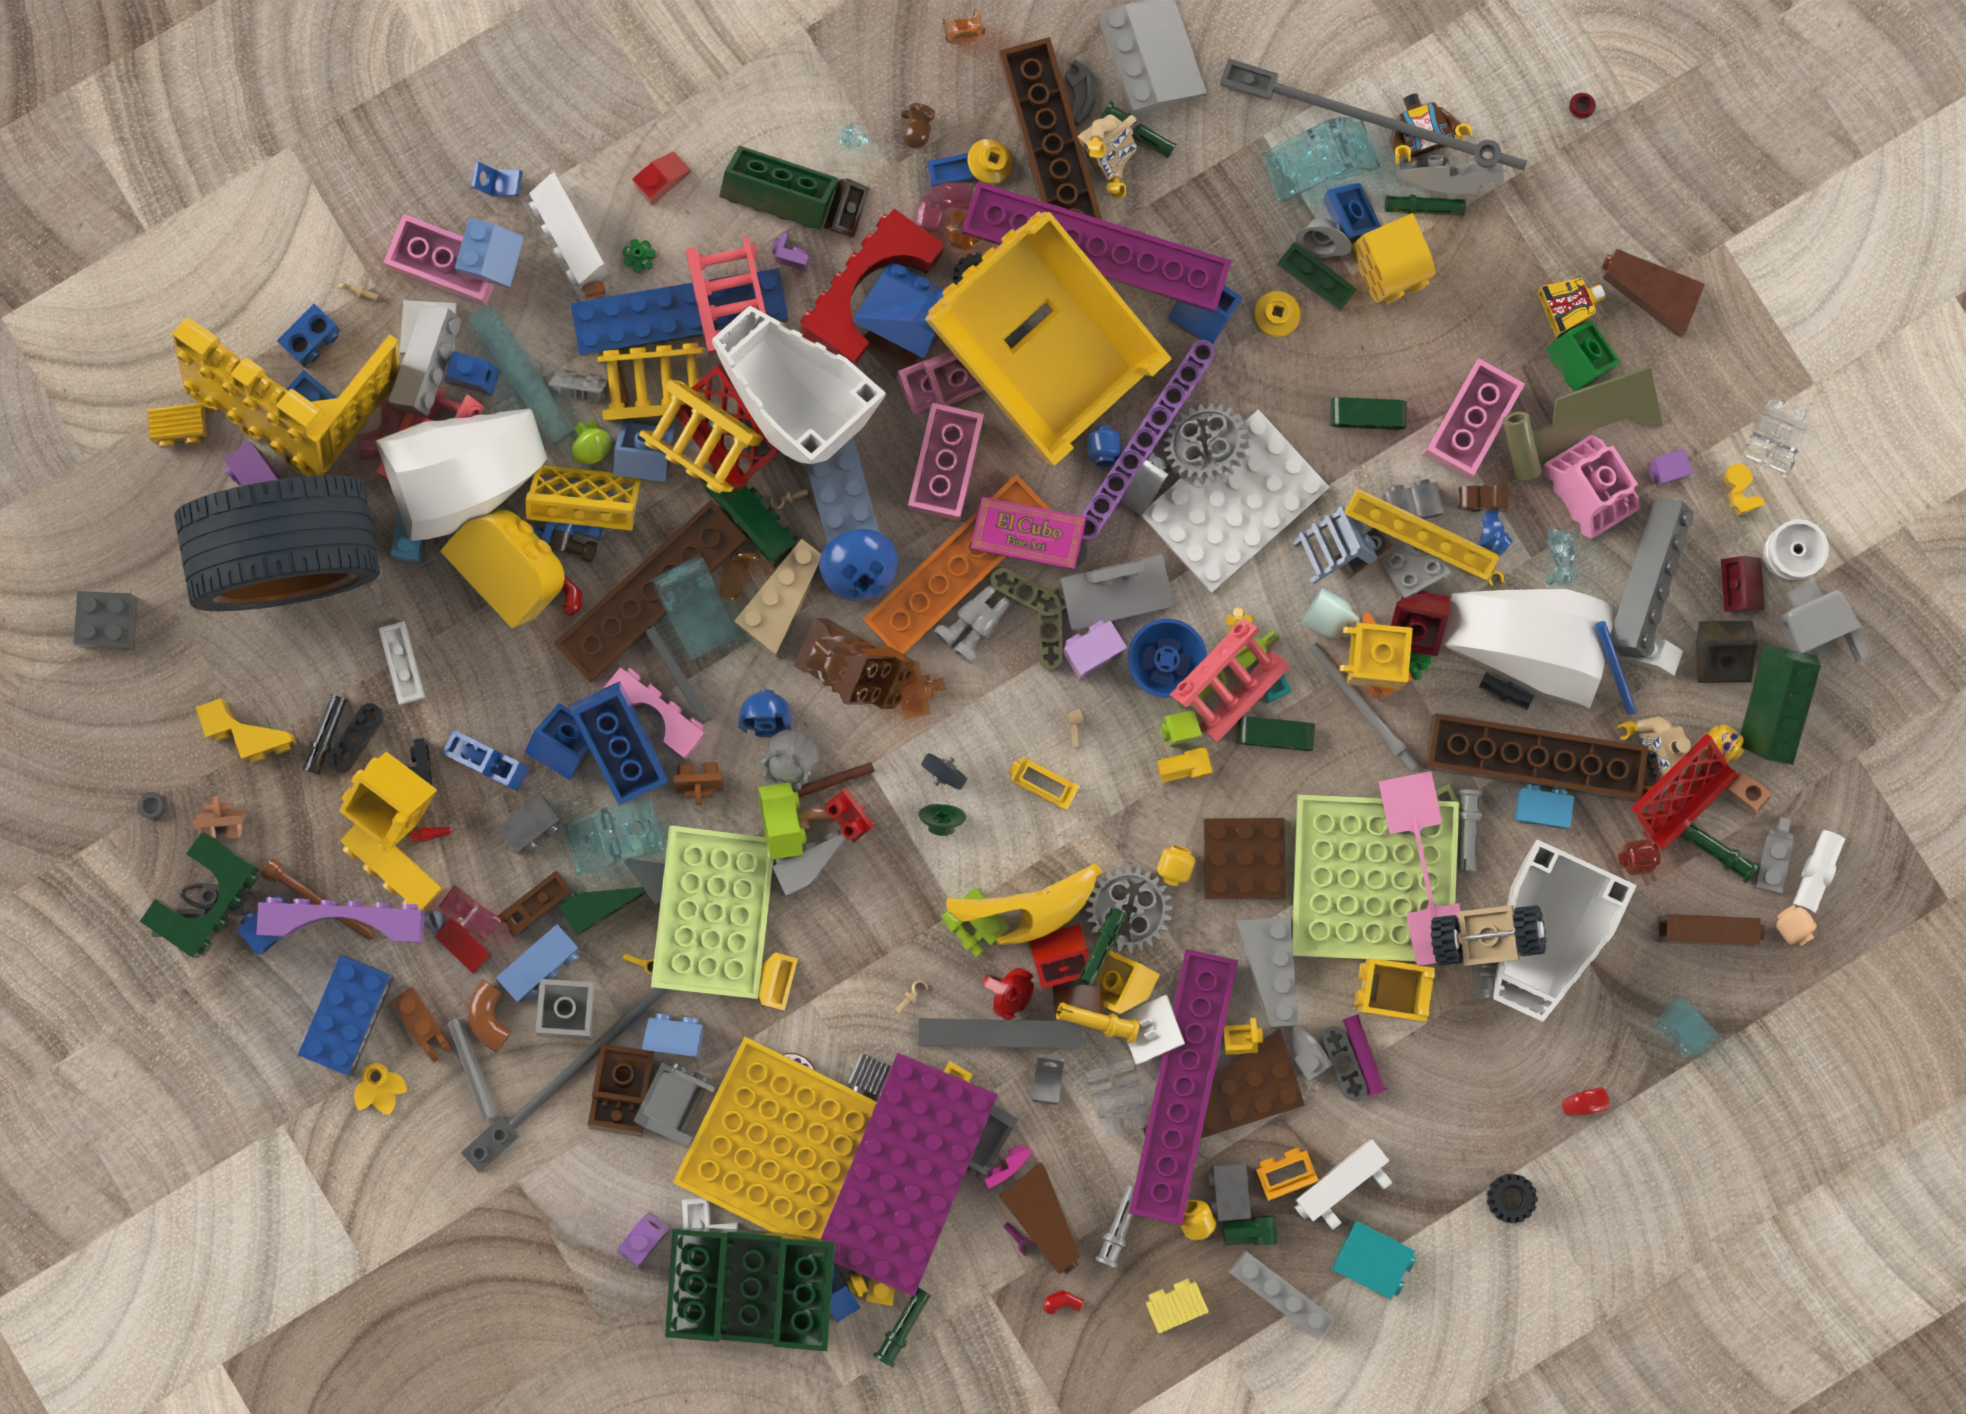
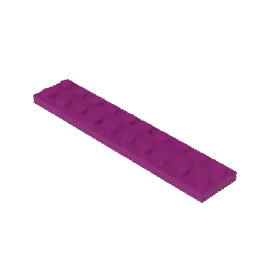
M979 181L977 182L962 228V234L1001 245L1003 243L1001 241L1002 237L1010 230L1016 231L1038 212H1050L1104 278L1214 313L1216 312L1232 260Z
M1189 949L1185 950L1173 1005V1012L1185 1044L1164 1053L1162 1056L1129 1214L1182 1226L1238 960Z

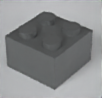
M77 591L74 645L80 648L134 650L138 597L131 593Z

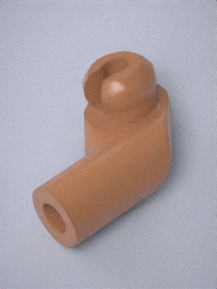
M812 807L797 815L800 828L805 830L811 828L810 821L833 822L834 818L828 816L825 808Z

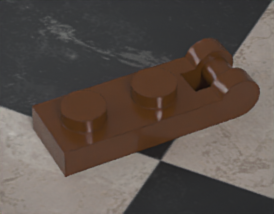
M556 870L497 917L502 923H506L510 928L509 933L515 938L563 901L562 899L573 893V891ZM518 911H520V913L524 917V919L520 922H518L513 916Z

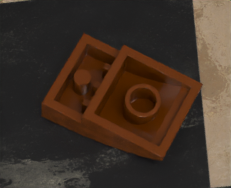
M601 1044L587 1124L589 1129L638 1137L643 1136L644 1127L636 1123L634 1119L651 1086L654 1051Z

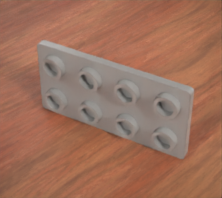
M1162 555L1087 571L1060 579L1070 626L1073 630L1092 626L1100 620H1103L1105 623L1110 620L1113 621L1173 606Z

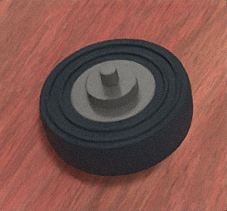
M928 753L921 763L924 769L933 774L932 777L936 779L933 784L936 786L942 783L961 790L967 781V777L956 769L957 766L953 764L955 759L952 757L946 760Z

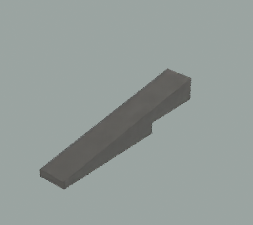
M919 1018L918 1045L1080 1049L1081 1025L1068 1021Z

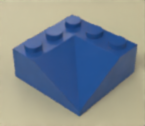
M890 262L881 273L853 322L925 358L939 339L937 333L925 319L929 315L928 311L944 296L942 292L945 289L931 283L925 277L908 271L902 265Z

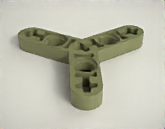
M1090 565L1085 569L1081 570L1080 572H1078L1077 574L1100 569L1102 567L1098 565ZM996 569L990 578L991 586L997 590L996 592L1037 613L1039 661L1044 669L1056 670L1063 661L1062 612L1067 609L1061 583L1048 591L1009 569ZM1003 574H1006L1008 582L1014 584V579L1020 582L1015 586L1014 594L1009 593L1011 587L1006 584L998 587V581L995 577H1001ZM1020 587H1031L1033 590L1032 598L1029 600L1021 599L1018 595ZM1039 591L1043 593L1040 599L1047 602L1050 598L1053 599L1054 606L1057 608L1046 612L1044 611V604L1038 602L1037 607H1035L1032 603L1036 600ZM1048 624L1056 626L1058 630L1057 636L1053 639L1044 637L1042 633L1044 626ZM1059 642V647L1053 646V654L1058 656L1059 660H1055L1054 665H1049V662L1043 659V656H1048V646L1043 648L1042 643L1054 644Z

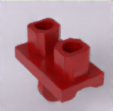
M846 788L825 804V812L830 818L837 820L841 826L843 836L846 839H851L853 843L875 827L863 811L866 809V806L863 803L858 805Z

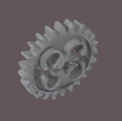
M1210 403L1208 409H1205L1200 404L1199 411L1196 412L1190 407V415L1188 416L1180 413L1181 422L1172 421L1175 429H1167L1170 438L1164 439L1167 446L1164 448V452L1174 473H1179L1181 479H1185L1188 476L1190 483H1193L1198 478L1201 485H1203L1206 478H1209L1213 484L1215 476L1219 475L1224 480V472L1227 471L1230 474H1234L1232 466L1241 467L1242 464L1239 458H1247L1244 449L1250 448L1247 441L1250 438L1247 431L1248 428L1240 414H1235L1231 407L1226 410L1224 405L1220 404L1216 409L1214 404ZM1198 421H1199V422H1201V421H1202V422L1208 421V423H1209V425H1210V427H1211V429H1212V430H1210V428H1209L1208 425H1207L1206 428H1205V429H1206V433H1207V435H1208V437H1209V439H1207V443H1206L1205 435H1204V433H1203V431H1202V429H1201V427H1200ZM1207 445L1216 466H1206L1201 457L1203 456L1205 461H1208V454L1205 450Z
M1129 865L1126 866L1125 873H1121L1120 869L1116 867L1115 876H1112L1108 871L1105 872L1107 880L1103 881L1098 878L1097 883L1100 888H1094L1092 893L1095 894V897H1089L1087 900L1093 904V907L1085 909V912L1093 913V917L1089 918L1087 923L1096 924L1091 931L1095 933L1098 932L1099 928L1103 927L1105 916L1109 913L1111 907L1122 910V906L1128 904L1130 894H1127L1123 900H1116L1112 897V888L1122 886L1127 890L1130 887L1127 877L1135 884L1145 881L1141 885L1142 887L1138 889V892L1150 893L1153 898L1152 904L1148 907L1141 906L1138 902V896L1135 895L1132 907L1136 909V913H1131L1128 924L1131 925L1134 919L1141 918L1146 922V930L1142 933H1137L1131 928L1128 931L1131 941L1124 935L1118 936L1119 938L1116 942L1118 952L1122 950L1124 945L1127 946L1129 953H1132L1133 945H1136L1139 951H1143L1144 942L1152 947L1151 938L1154 937L1160 940L1161 936L1158 931L1168 930L1163 921L1172 920L1170 916L1165 915V911L1173 909L1172 906L1165 905V902L1171 898L1170 895L1163 896L1162 894L1167 888L1166 885L1158 887L1156 884L1160 878L1156 877L1150 880V870L1144 876L1141 875V868L1139 866L1135 873H1131Z

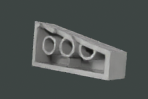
M1290 917L1235 921L1234 923L1269 1027L1299 1025Z

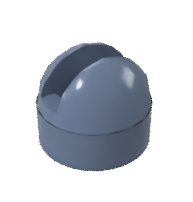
M431 910L425 915L424 926L429 931L438 932L446 924V918L440 911ZM432 914L434 915V918L438 925L435 928L433 927L432 921L430 919V915Z

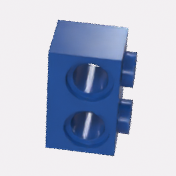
M313 304L277 342L298 363L305 367L307 364H313L319 358V352L326 345L330 346L338 339V333L341 330L319 307ZM320 322L326 323V329L322 333H314L316 324ZM300 341H306V350L296 352V345Z

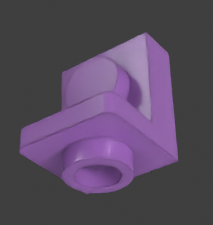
M782 232L781 239L776 238L772 253L776 254V263L807 271L810 262L809 255L797 247H790V250L786 249L789 237L788 233Z

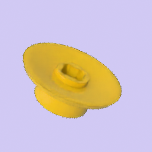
M983 139L976 142L969 150V169L983 183L999 184L1005 181L1012 171L1011 154L999 141ZM989 156L996 159L995 163L988 160Z
M1271 291L1259 298L1254 307V320L1257 327L1264 334L1271 337L1289 335L1297 328L1300 322L1301 310L1298 302L1293 296L1283 291ZM1274 308L1283 310L1282 317L1273 316Z

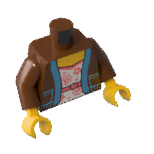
M1417 93L1403 98L1407 111L1399 114L1397 120L1453 138L1456 135L1459 140H1463L1462 136L1464 135L1473 138L1470 125L1462 124L1443 107H1437L1435 102L1422 106ZM1395 130L1391 132L1390 144L1395 154L1396 164H1400L1401 157L1407 158L1408 162H1411V157L1416 158L1446 147Z

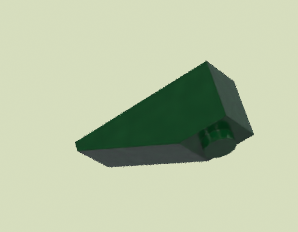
M643 887L582 892L579 895L577 892H573L562 899L564 904L559 906L575 934L580 935L646 894V891Z

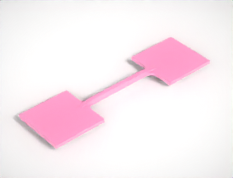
M1429 771L1379 781L1389 834L1410 831L1416 838L1429 904L1425 910L1406 913L1416 964L1419 966L1437 963L1435 955H1433L1432 938L1430 936V932H1432L1430 926L1433 917L1456 915L1459 919L1458 912L1461 911L1459 903L1437 906L1433 901L1420 831L1424 827L1442 824L1432 772Z

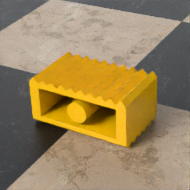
M201 403L147 410L150 440L154 444H158L160 448L173 447L175 442L185 441V444L188 445L199 444L201 439L208 438L205 407Z

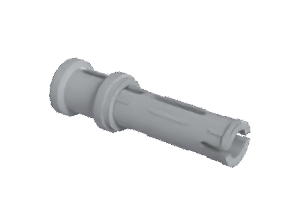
M1459 790L1461 795L1459 819L1462 820L1459 870L1477 871L1478 820L1482 818V813L1479 811L1480 796L1483 795V791Z
M1129 1185L1126 1186L1109 1233L1106 1232L1103 1236L1105 1241L1100 1254L1094 1259L1116 1269L1118 1267L1116 1262L1122 1247L1126 1246L1124 1237L1133 1217L1132 1214H1129L1134 1187Z

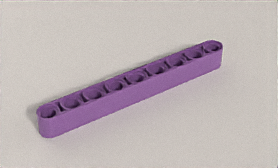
M1199 340L1193 344L1081 516L1086 517V523L1094 527L1092 535H1083L1082 541L1084 543L1093 542L1120 503L1131 481L1145 460L1155 450L1172 424V421L1176 418L1212 363L1215 349L1209 341ZM1205 349L1208 351L1209 357L1205 360L1198 359L1195 351ZM1185 370L1192 371L1195 379L1190 382L1184 381L1181 378V373ZM1170 392H1175L1179 394L1181 400L1176 404H1172L1167 400L1166 395ZM1155 414H1162L1166 418V423L1158 426L1153 423L1152 417ZM1141 436H1148L1152 444L1149 447H1141L1137 439ZM1126 458H1134L1138 466L1135 469H1127L1124 467L1123 461ZM1114 479L1120 480L1123 484V489L1116 492L1112 491L1108 486L1109 482ZM1099 501L1105 502L1109 507V510L1104 514H1100L1094 509V505Z

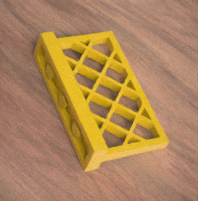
M542 465L534 473L530 492H527L526 519L632 531L642 479L625 478L613 475V472ZM541 474L552 475L554 478L545 482L540 476ZM579 478L581 481L571 484L568 479ZM600 480L605 481L607 484L598 487L594 482ZM561 483L565 488L556 492L552 487ZM624 483L634 484L633 487L626 490L620 485ZM588 486L592 491L583 495L579 489ZM614 489L618 494L608 497L605 492ZM543 491H546V492L549 493V494H539V493H540V492H543ZM572 493L575 497H567V495ZM598 496V497H600L602 500H595V499H593V498H595V497ZM625 499L628 503H623L619 501Z

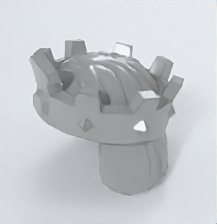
M782 730L776 733L769 741L767 755L763 756L764 759L760 761V766L764 767L765 770L762 777L765 781L771 779L776 784L790 782L795 792L799 791L801 785L804 782H808V775L811 774L810 770L819 761V752L816 745L809 737L799 733V731Z

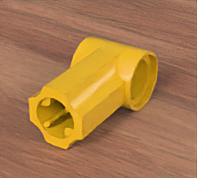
M1207 747L1189 750L1182 755L1157 760L1162 783L1187 777L1192 779L1213 773Z

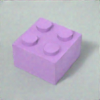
M1100 620L1089 627L1088 634L1082 637L1080 634H1077L1066 641L1063 655L1079 681L1125 654L1127 647L1111 620L1106 623Z

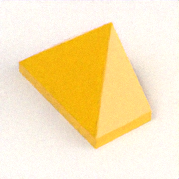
M775 952L762 964L759 998L762 1005L785 1011L798 958Z

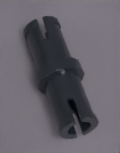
M1487 672L1478 687L1499 696V700L1503 702L1507 700L1526 711L1534 698L1533 694L1531 695L1513 686V682L1508 681L1506 683Z

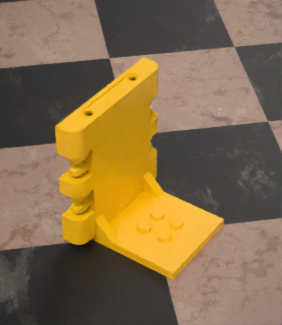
M189 317L184 319L172 333L184 392L213 413L218 408L225 412L226 417L232 423L240 424V430L243 434L256 443L264 439L270 444L269 446L274 452L284 456L285 463L304 476L310 477L324 476L393 390L400 370L399 340L389 334L338 398L311 402L295 390L290 389L288 391L267 377L265 370L249 358L241 359L221 345L220 338Z

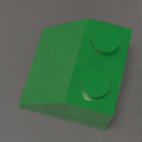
M1592 320L1566 332L1545 348L1551 362L1557 366L1564 376L1566 384L1574 392L1586 387L1621 363Z

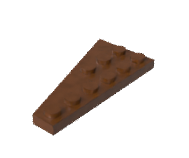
M1280 1028L1265 1038L1263 1043H1258V1053L1242 1055L1213 1077L1201 1138L1305 1106ZM1146 1125L1144 1128H1142V1129H1143V1132H1144V1135H1146V1130H1147V1126H1148V1125Z

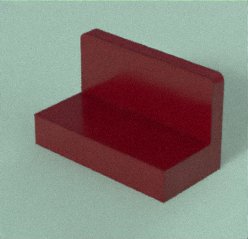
M1738 556L1721 559L1724 612L1764 610L1761 558Z

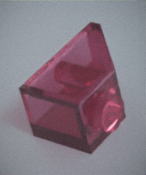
M456 885L452 887L439 905L442 910L462 926L485 941L501 920L492 911Z

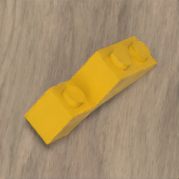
M222 698L196 707L205 737L219 742L230 738L229 733H233L241 759L249 760L250 763L266 759L265 754L274 751L276 755L291 750L290 746L297 744L295 737L286 731L241 724L231 714L227 701Z

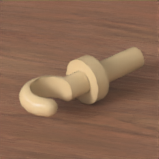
M346 283L338 284L339 288L355 293L356 298L364 296L376 301L378 300L379 294L364 290L362 285L355 287Z
M808 489L795 493L787 491L786 495L781 497L782 502L779 506L773 504L774 496H771L769 504L773 509L778 510L784 507L785 502L793 504L794 499L809 495Z
M921 980L914 982L911 988L912 992H907L904 995L905 999L894 1010L900 1014L910 1003L914 1004L916 1002L915 998L919 995L915 990V986L923 984L925 991H927L928 985L926 982Z

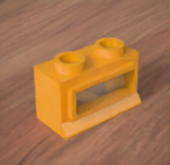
M1299 1147L1285 1152L1286 1158L1275 1161L1274 1157L1259 1162L1260 1168L1255 1169L1266 1200L1269 1201L1319 1181L1307 1150L1300 1151Z

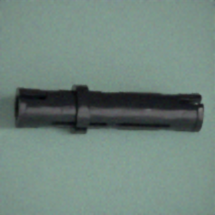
M334 694L330 696L331 698L315 740L311 741L309 745L312 748L303 767L304 770L317 775L320 774L326 754L331 751L329 746L344 706L347 703V699Z

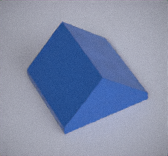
M1361 183L1326 191L1323 202L1332 220L1340 225L1341 232L1349 238L1351 244L1355 243L1364 234L1381 227Z

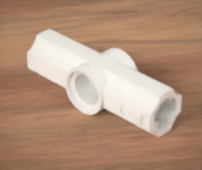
M1822 830L1814 852L1809 856L1802 870L1801 877L1803 879L1793 905L1804 907L1807 911L1816 913L1824 890L1830 885L1836 872L1835 863L1845 841V838L1841 835Z

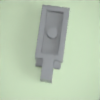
M1777 818L1775 830L1769 829L1768 835L1765 836L1754 888L1779 894L1783 893L1794 842L1792 841L1794 835L1789 834L1791 819Z

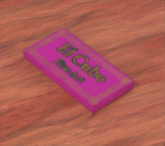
M982 497L971 550L1075 570L1086 517Z

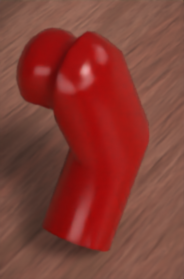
M1060 1290L1046 1297L1043 1310L1047 1314L1053 1315L1056 1313V1310L1067 1306L1079 1312L1084 1299L1065 1290Z

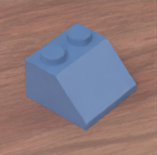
M469 217L455 265L457 273L460 276L511 288L524 236L496 224Z
M623 419L614 449L613 475L625 478L646 479L652 482H666L671 462L665 458L666 453L660 449L658 451L651 449L644 443L646 440L639 436L641 430L654 432L658 425L657 423ZM670 425L663 436V439L671 445H674L676 426Z
M656 1013V1018H649L642 1050L700 1057L704 1025L698 1024L699 1019L683 1017L682 1022L672 1021V1015Z

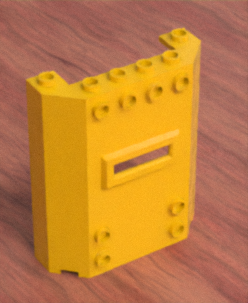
M1038 212L1016 231L1012 229L1006 233L1001 239L1003 243L996 249L992 247L981 257L983 261L978 266L972 265L962 274L963 279L957 285L955 283L949 285L942 292L944 296L928 311L929 315L925 320L1047 464L1055 466L1074 449L1070 444L1142 377L1145 375L1154 376L1172 358L1050 212ZM1046 302L1052 309V312L1014 347L1010 348L1004 340Z

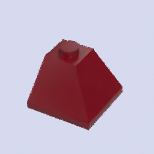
M1423 591L1396 602L1390 626L1413 628L1411 652L1438 656L1449 617L1450 596Z

